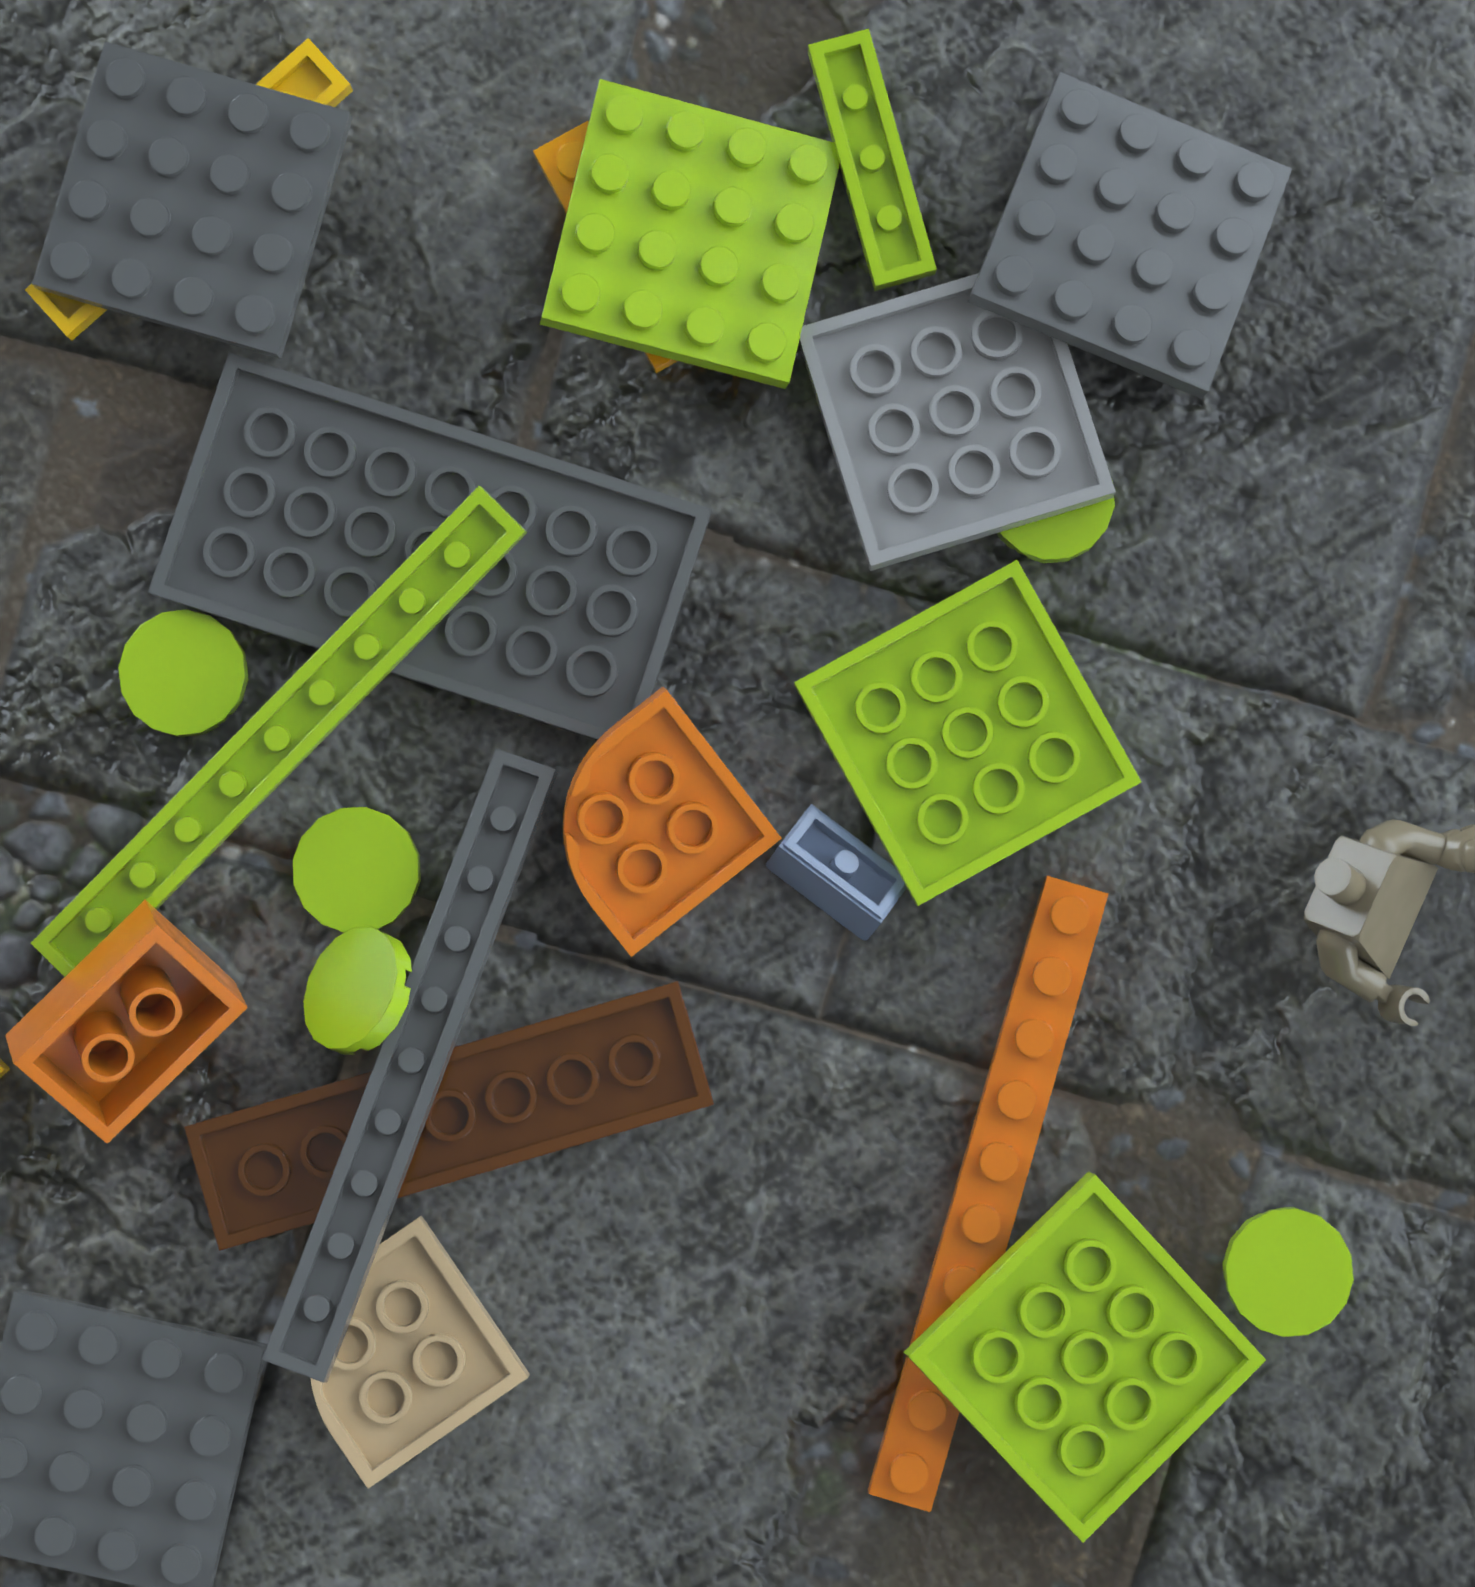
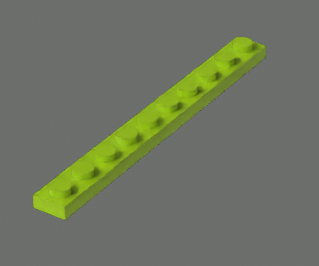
M478 486L55 917L31 944L65 977L144 900L148 901L157 910L528 532L483 487Z

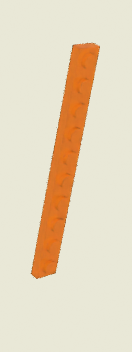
M1045 876L910 1345L1006 1252L1108 893L1051 876ZM907 1355L869 1483L868 1493L931 1512L959 1411Z

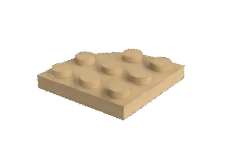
M421 1215L379 1244L328 1382L323 1383L312 1378L310 1379L315 1402L323 1422L361 1480L369 1489L526 1380L530 1374Z

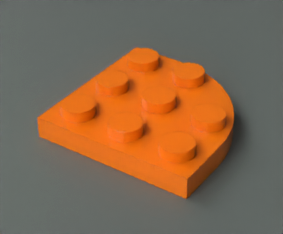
M664 686L615 723L588 750L571 781L563 816L564 847L572 875L592 909L631 957L782 839Z

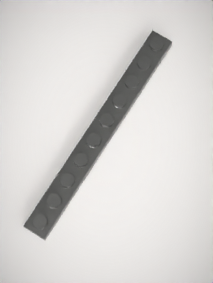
M497 748L494 751L411 968L412 972L409 973L405 986L411 988L408 1005L397 1027L383 1041L262 1360L323 1383L328 1382L557 777L556 769Z

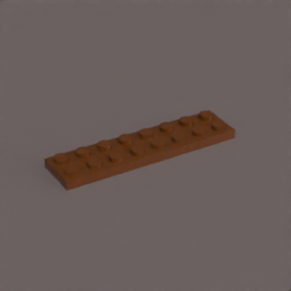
M679 981L454 1047L397 1198L714 1105ZM372 1071L184 1127L219 1251L315 1222Z

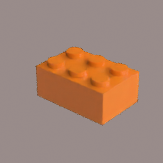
M144 900L34 1006L5 1037L13 1064L108 1144L248 1007L235 981L148 901Z

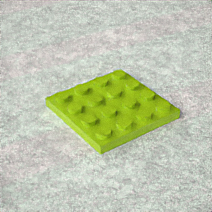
M599 79L539 325L786 389L790 383L840 165L835 143Z
M1018 560L794 682L796 690L905 883L916 906L927 902L1142 782Z
M1089 1171L904 1351L907 1357L1083 1543L1266 1361L1094 1173Z

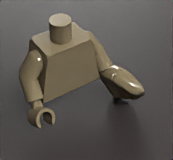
M1387 820L1363 832L1360 840L1341 835L1335 841L1328 859L1321 862L1315 871L1314 880L1316 886L1305 908L1304 921L1317 937L1316 944L1320 967L1327 977L1370 1003L1375 999L1378 1000L1379 1013L1386 1021L1417 1026L1418 1022L1408 1018L1405 1014L1404 1004L1406 999L1422 1004H1429L1430 1002L1429 996L1424 990L1398 984L1388 985L1386 979L1391 977L1436 875L1438 867L1435 864L1449 870L1475 873V824H1470L1460 830L1452 829L1443 833H1437L1401 820Z

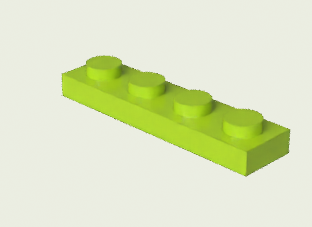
M869 28L809 44L808 56L831 138L835 143L839 157L841 174L874 291L935 275L937 268Z

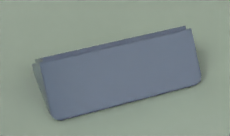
M810 804L766 863V867L864 941L868 940L907 888L895 866L812 804Z

